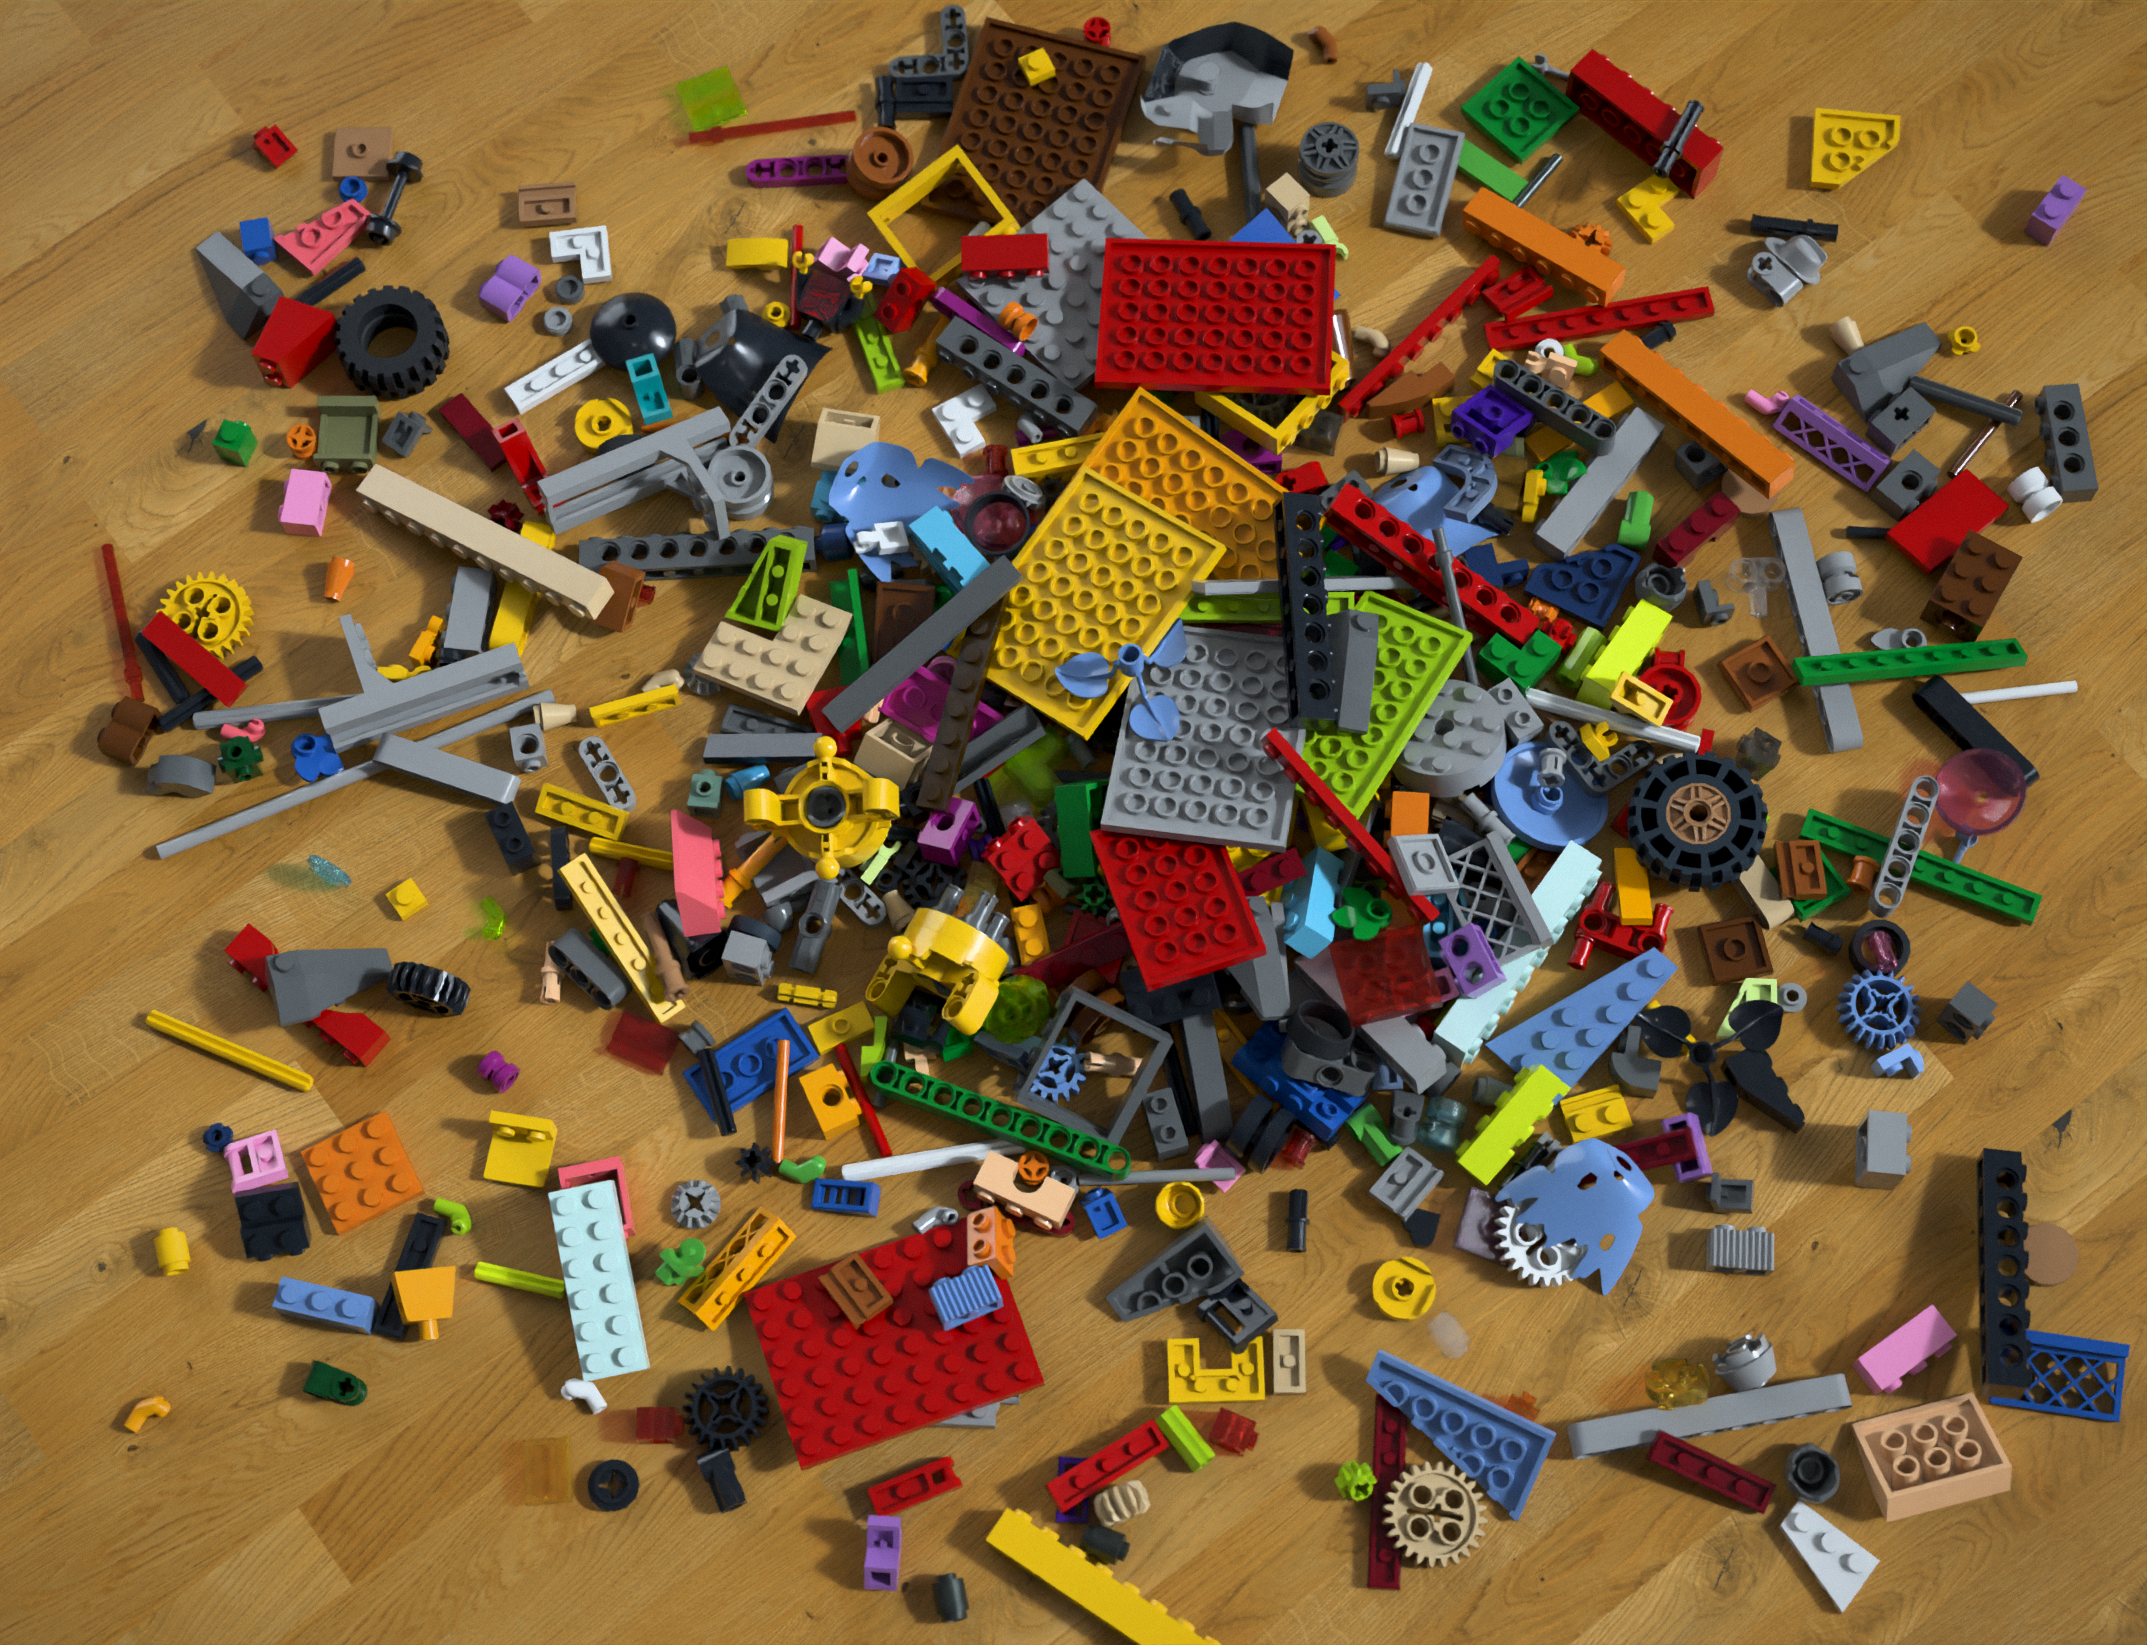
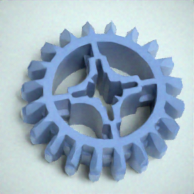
M1881 968L1878 969L1876 976H1873L1868 969L1863 971L1862 977L1855 974L1851 978L1852 983L1846 982L1843 986L1844 992L1838 995L1837 999L1841 1004H1838L1836 1007V1012L1843 1014L1838 1019L1839 1024H1848L1844 1034L1853 1032L1855 1034L1853 1038L1854 1043H1858L1860 1039H1863L1865 1041V1049H1869L1871 1044L1875 1043L1877 1051H1881L1884 1048V1044L1889 1050L1895 1048L1896 1042L1900 1045L1905 1044L1907 1041L1906 1036L1912 1037L1915 1033L1913 1027H1917L1920 1024V1019L1917 1015L1922 1012V1007L1914 1005L1919 1001V995H1910L1914 989L1913 985H1907L1906 987L1902 985L1905 980L1904 976H1900L1897 980L1893 979V970L1887 976H1883ZM1875 989L1886 991L1889 994L1882 995L1878 993ZM1858 994L1863 999L1861 1003L1865 1008L1864 1013L1860 1017L1855 1004ZM1897 1003H1899L1902 1011L1900 1025L1895 1020L1896 1015L1893 1012V1007ZM1875 1005H1876V1009H1877L1878 1006H1880L1881 1008H1883L1884 1006L1887 1005V1007L1884 1009V1012H1883V1013H1882L1881 1011H1880V1013H1877V1012L1875 1011L1874 1013H1872V1014L1870 1015V1013L1873 1011ZM1869 1024H1876V1025H1878L1882 1030H1877V1029L1871 1028V1027L1868 1026V1025H1869Z

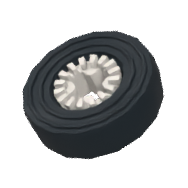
M733 916L727 930L729 934L733 930L766 940L772 953L778 950L782 940V936L774 928L746 916Z

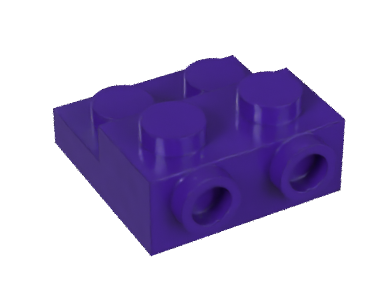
M1490 384L1452 411L1449 428L1457 439L1465 438L1471 442L1479 454L1487 453L1494 458L1512 445L1514 435L1533 422L1534 413Z

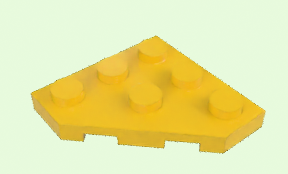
M1815 108L1813 115L1810 187L1838 190L1894 149L1899 142L1900 116Z

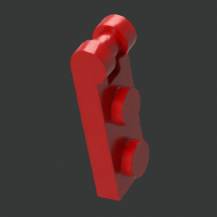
M943 1457L867 1489L877 1516L891 1517L963 1487L960 1477H956L952 1467L955 1464L952 1457ZM940 1472L944 1482L935 1485L931 1475Z

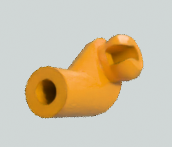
M157 1395L138 1402L124 1423V1426L137 1433L148 1416L155 1414L160 1418L165 1417L170 1410L169 1402L164 1401L163 1397Z

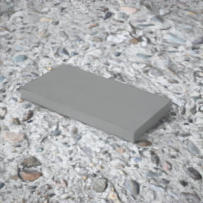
M1410 122L1383 222L1384 228L1439 239L1465 133Z

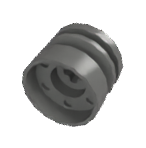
M1322 122L1312 126L1303 135L1299 151L1298 179L1305 190L1321 198H1335L1346 193L1353 186L1357 174L1359 144L1354 133L1342 124Z

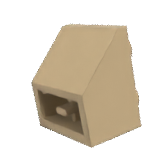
M823 408L818 421L811 467L820 468L823 471H838L847 457L872 442H878L880 416ZM856 461L852 462L845 472L852 475L856 471L858 463Z

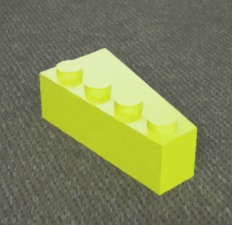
M1643 598L1636 607L1630 606L1621 620L1625 623L1622 627L1616 625L1609 635V645L1605 646L1602 644L1594 657L1596 661L1594 666L1588 664L1579 679L1583 681V684L1575 701L1611 711L1612 706H1615L1610 701L1609 696L1621 672L1625 671L1636 677L1643 662H1646L1654 647H1656L1666 632L1673 616Z
M1542 1064L1531 1065L1530 1068L1524 1066L1513 1079L1517 1084L1510 1092L1504 1090L1494 1102V1105L1497 1107L1490 1117L1485 1114L1475 1125L1474 1129L1477 1130V1133L1470 1141L1465 1138L1454 1153L1458 1156L1454 1162L1481 1185L1487 1186L1514 1155L1515 1152L1512 1149L1515 1145L1519 1147L1529 1138L1534 1130L1532 1124L1535 1121L1539 1123L1553 1110L1554 1103L1552 1100L1556 1095L1560 1094L1564 1097L1571 1089Z

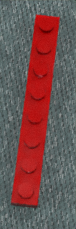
M1492 254L1338 403L1336 417L1344 423L1351 417H1358L1364 410L1365 404L1371 398L1381 393L1385 388V384L1390 379L1396 380L1410 360L1414 362L1419 358L1424 350L1423 347L1427 343H1434L1448 323H1455L1461 316L1462 310L1467 305L1472 306L1479 299L1481 291L1486 286L1490 288L1497 282L1500 277L1501 260Z
M1706 286L1610 302L1606 307L1598 304L1515 318L1508 323L1505 320L1484 323L1483 331L1489 353L1492 349L1504 352L1534 347L1545 339L1564 342L1618 333L1622 330L1630 331L1658 326V323L1661 321L1678 323L1713 317L1715 309L1709 287Z
M1274 727L1260 740L1264 745L1262 749L1271 760H1277L1283 766V773L1287 779L1293 784L1298 783L1305 791L1303 795L1312 806H1318L1324 812V819L1328 825L1334 830H1340L1346 837L1345 843L1354 853L1359 852L1367 861L1365 865L1368 870L1376 877L1380 875L1388 884L1386 886L1388 892L1395 899H1401L1408 907L1407 913L1415 922H1421L1425 926L1440 915V912L1424 895H1408L1392 858Z

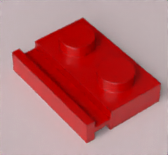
M1527 265L1482 292V300L1497 314L1503 315L1508 323L1553 296V287L1551 285L1547 286L1545 280Z

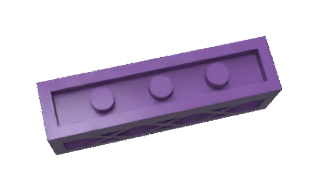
M1799 394L1789 400L1772 426L1867 493L1880 475L1894 461ZM1790 411L1800 418L1802 429L1792 431L1782 424ZM1806 422H1807L1809 425H1811L1812 427H1811V428H1807ZM1816 430L1824 435L1826 446L1814 447L1810 444L1808 432ZM1803 433V438L1797 434ZM1830 439H1831L1832 441H1834L1835 443H1837V444H1832V445H1831ZM1842 447L1847 450L1849 462L1837 463L1833 459L1832 448ZM1821 450H1826L1827 455L1823 453ZM1854 456L1857 457V458L1860 459V460H1859V461H1855V460H1854ZM1867 464L1876 470L1867 483L1857 476L1856 465ZM1850 466L1851 472L1847 470L1845 467Z

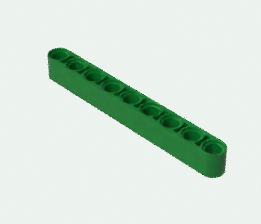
M879 1061L871 1069L870 1075L873 1086L883 1096L1031 1151H1039L1047 1157L1112 1181H1123L1131 1173L1130 1154L1123 1147L890 1061ZM883 1073L894 1075L889 1083L878 1082L879 1076ZM917 1083L922 1085L921 1091L917 1094L906 1092L911 1084ZM948 1094L951 1096V1100L945 1105H939L935 1103L937 1096ZM973 1104L980 1107L979 1112L975 1115L969 1116L964 1113V1109L969 1105ZM1004 1115L1009 1118V1121L1004 1126H996L992 1123L994 1118ZM1027 1126H1034L1038 1129V1132L1033 1137H1025L1021 1132ZM1055 1137H1063L1067 1140L1065 1146L1061 1148H1055L1050 1143ZM1087 1147L1093 1148L1096 1154L1090 1159H1085L1079 1155L1082 1149ZM1115 1158H1121L1126 1164L1123 1168L1115 1170L1110 1168L1109 1163Z

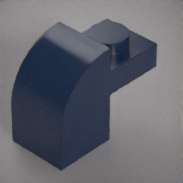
M1492 543L1470 547L1462 553L1461 564L1474 573L1481 575L1485 581L1498 590L1502 591L1504 585L1513 587L1527 580L1529 572L1527 558L1498 564Z

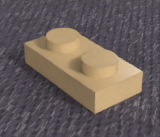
M1273 1329V1395H1305V1329Z

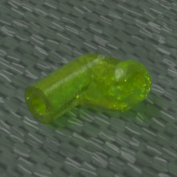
M488 896L480 903V906L489 917L485 925L486 927H482V934L486 939L497 940L504 933L507 916L492 896Z

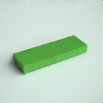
M1464 139L1457 170L1480 186L1512 203L1528 185V181Z

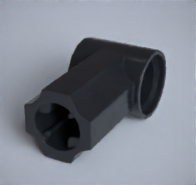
M727 1446L724 1449L716 1447L696 1456L706 1483L709 1482L721 1514L736 1510L747 1503L740 1482L735 1474L736 1467Z

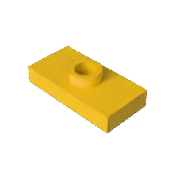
M860 1001L807 1026L820 1055L834 1050L840 1044H847L875 1031V1024L864 1001Z

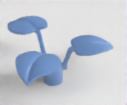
M1181 618L1175 620L1149 657L1143 654L1142 649L1138 645L1129 643L1120 648L1118 652L1119 660L1113 661L1114 666L1110 672L1109 664L1103 656L1098 653L1087 652L1079 654L1065 664L1056 667L1055 675L1068 692L1083 699H1093L1105 694L1108 689L1107 679L1113 678L1118 669L1128 677H1135L1144 703L1136 705L1130 713L1129 722L1133 732L1146 740L1170 741L1177 734L1180 725L1178 707L1166 695H1158L1149 700L1141 672L1144 669V662L1147 665L1154 662L1158 667L1170 668L1179 664L1184 659L1187 652V641Z

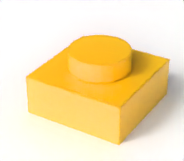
M1044 48L1018 58V65L1030 86L1056 75L1055 68Z
M411 877L385 894L403 921L429 905Z

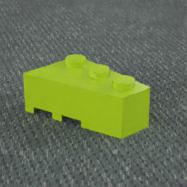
M784 535L771 538L751 570L752 572L746 583L741 587L735 602L724 617L780 632L785 619L796 601L808 542Z

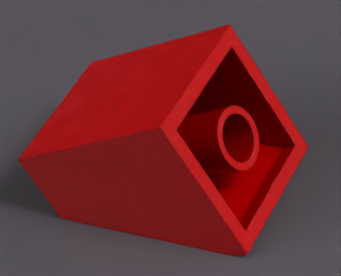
M283 296L279 297L251 353L267 384L276 388L283 386L291 389L336 351L334 333L337 331L335 327L337 321L333 313Z

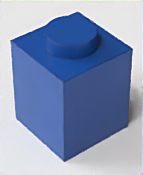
M268 217L239 222L244 254L256 265H265L271 261H277L276 244L273 240L275 237L274 230Z

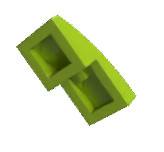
M875 1016L874 1046H862L861 1079L863 1084L871 1082L870 1073L872 1067L877 1062L882 1061L889 1035L887 1016Z

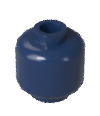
M848 523L823 525L820 529V536H815L816 553H822L825 561L839 562L848 561L853 558L855 549L845 531Z

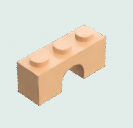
M989 1150L973 1183L974 1192L978 1193L977 1197L990 1204H994L995 1201L1006 1206L1005 1209L1018 1217H1022L1025 1214L1033 1218V1222L1044 1229L1051 1230L1053 1227L1060 1230L1075 1199V1189L1046 1176L1042 1186L1037 1191L1032 1193L1021 1192L1014 1185V1180L1019 1172L1018 1163Z

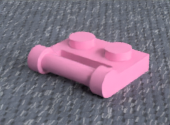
M276 1129L230 1143L223 1149L224 1158L230 1165L233 1178L231 1188L234 1195L238 1191L254 1189L289 1178ZM249 1154L253 1173L245 1175L241 1159L243 1155Z

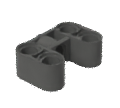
M1303 1019L1309 1028L1318 1033V1029L1313 1023ZM1288 1033L1281 1044V1065L1287 1075L1295 1079H1303L1324 1087L1347 1092L1353 1096L1359 1097L1366 1094L1378 1069L1377 1054L1358 1035L1354 1036L1348 1054L1340 1060H1324L1308 1054L1292 1041Z

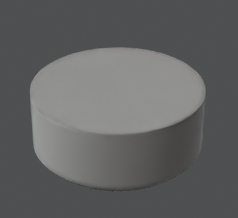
M553 307L543 317L545 329L552 336H564L573 327L571 314L563 307Z

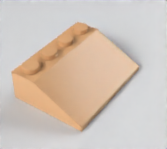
M1973 1392L1851 1424L1873 1495L1886 1522L2010 1490L2012 1466Z

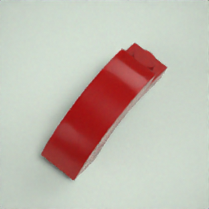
M516 417L492 429L491 432L534 511H537L538 515L544 513L543 508H545V505L541 502L542 496L539 492L537 481L549 477V474L538 457L525 428ZM565 500L553 505V508L565 503Z

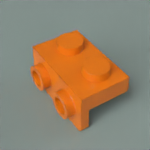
M996 1206L970 1213L967 1216L968 1265L970 1267L974 1265L980 1267L988 1264L1004 1280L1014 1277L1013 1263L1016 1262V1255L1013 1249V1237L1016 1232L1013 1222L1007 1219Z

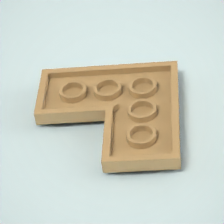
M800 594L785 619L780 632L777 633L773 641L721 621L693 670L695 675L799 716L853 623L854 618L849 612Z

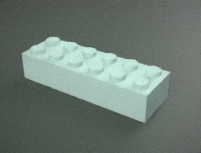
M608 1180L548 1193L583 1381L586 1382L650 1368L615 1181Z

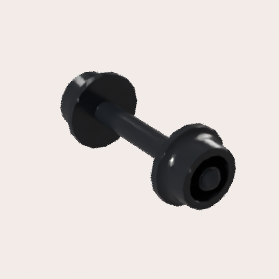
M398 151L395 153L394 158L386 164L387 171L395 177L392 189L382 214L367 215L364 221L367 226L364 233L365 236L378 245H392L394 239L399 237L402 232L401 227L392 218L406 182L418 183L422 180L421 168L423 163L416 155L405 151Z

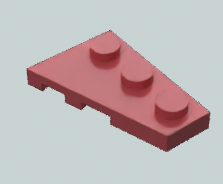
M351 199L323 213L321 218L309 224L304 222L296 226L297 230L285 236L280 234L274 237L273 240L278 247L315 277L366 229L367 226L364 221L366 216L371 213L357 201Z

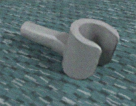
M1544 54L1535 55V62L1539 65L1534 63L1531 65L1542 76L1548 73L1568 81L1569 74L1548 65V59Z

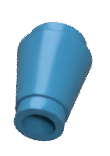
M760 763L759 765L729 774V778L724 780V786L734 801L740 799L744 801L745 790L758 789L771 777L766 766Z

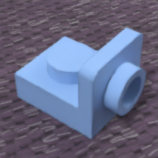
M874 253L861 276L865 281L888 286L889 288L899 270L908 267L899 257Z
M1907 1043L1876 1059L1870 1068L1877 1078L1885 1073L1888 1077L1893 1076L1903 1070L1905 1066L1911 1078L1915 1079L1924 1071V1061L1920 1053L1916 1049H1912L1910 1044Z

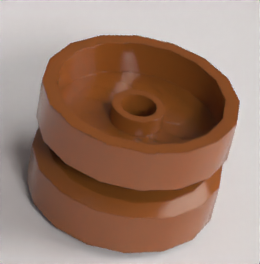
M873 127L864 131L856 139L845 164L846 178L850 186L865 198L885 200L904 185L913 166V149L907 139L893 129Z

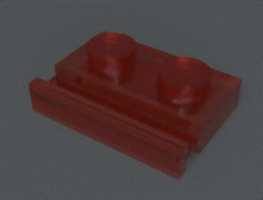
M625 1010L612 1034L609 1045L605 1049L608 1053L663 1075L664 1069L679 1043L677 1036L680 1033Z

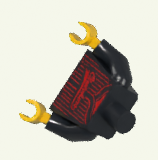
M799 251L793 254L792 263L796 268H799L796 271L797 311L807 321L801 334L809 340L816 342L823 329L833 334H839L844 328L861 318L866 300L864 293L872 290V284L870 281H864L861 285L862 276L853 277L850 280V284L814 268L809 271L808 267L813 264L814 257L810 253L805 254L803 263L802 252Z

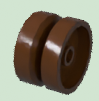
M1097 969L1085 972L1071 984L1123 1010L1126 1004V998L1116 988L1106 989L1107 979ZM1057 1000L1048 1013L1049 1018L1052 1020L1058 1011L1055 1008ZM1076 1001L1062 1028L1069 1027L1068 1037L1078 1047H1084L1104 1032L1114 1019Z

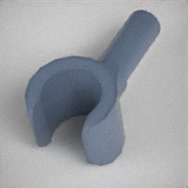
M1961 825L1955 833V838L1961 842L1952 862L1957 864L1960 863L1965 851L1973 847L1978 841L1977 834L1966 825Z

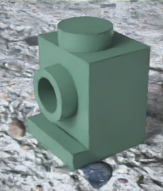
M704 769L700 771V774H692L689 800H687L690 816L720 818L725 786L723 777L718 776L716 771ZM701 788L710 789L706 793L700 791Z

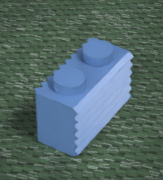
M977 1265L971 1266L962 1272L963 1275L953 1280L949 1277L940 1279L933 1284V1288L929 1289L930 1299L944 1331L1004 1307L1002 1296L988 1265L982 1267Z

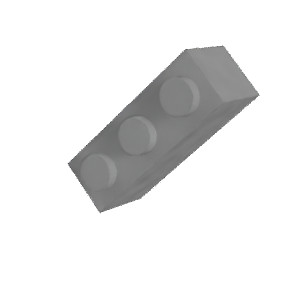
M458 566L457 576H453L451 580V594H453L452 603H448L446 607L448 625L447 630H443L441 634V647L460 651L464 654L465 659L486 652L498 580L492 569L487 571L481 568Z

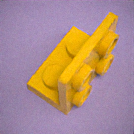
M491 1110L489 1124L494 1131L483 1175L484 1178L490 1181L540 1189L545 1188L558 1131L554 1122L549 1119Z

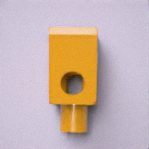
M455 1266L392 1273L390 1279L402 1323H418L419 1341L439 1339L437 1321L448 1320L452 1317Z

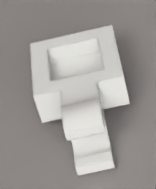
M902 521L874 524L872 532H858L856 534L858 541L853 542L857 554L869 552L874 548H877L879 555L907 552L910 546Z

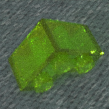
M1050 723L1045 726L1046 735L1003 762L1004 773L1038 812L1040 809L1048 807L1047 802L1054 800V787L1063 785L1052 770L1069 758L1068 744Z

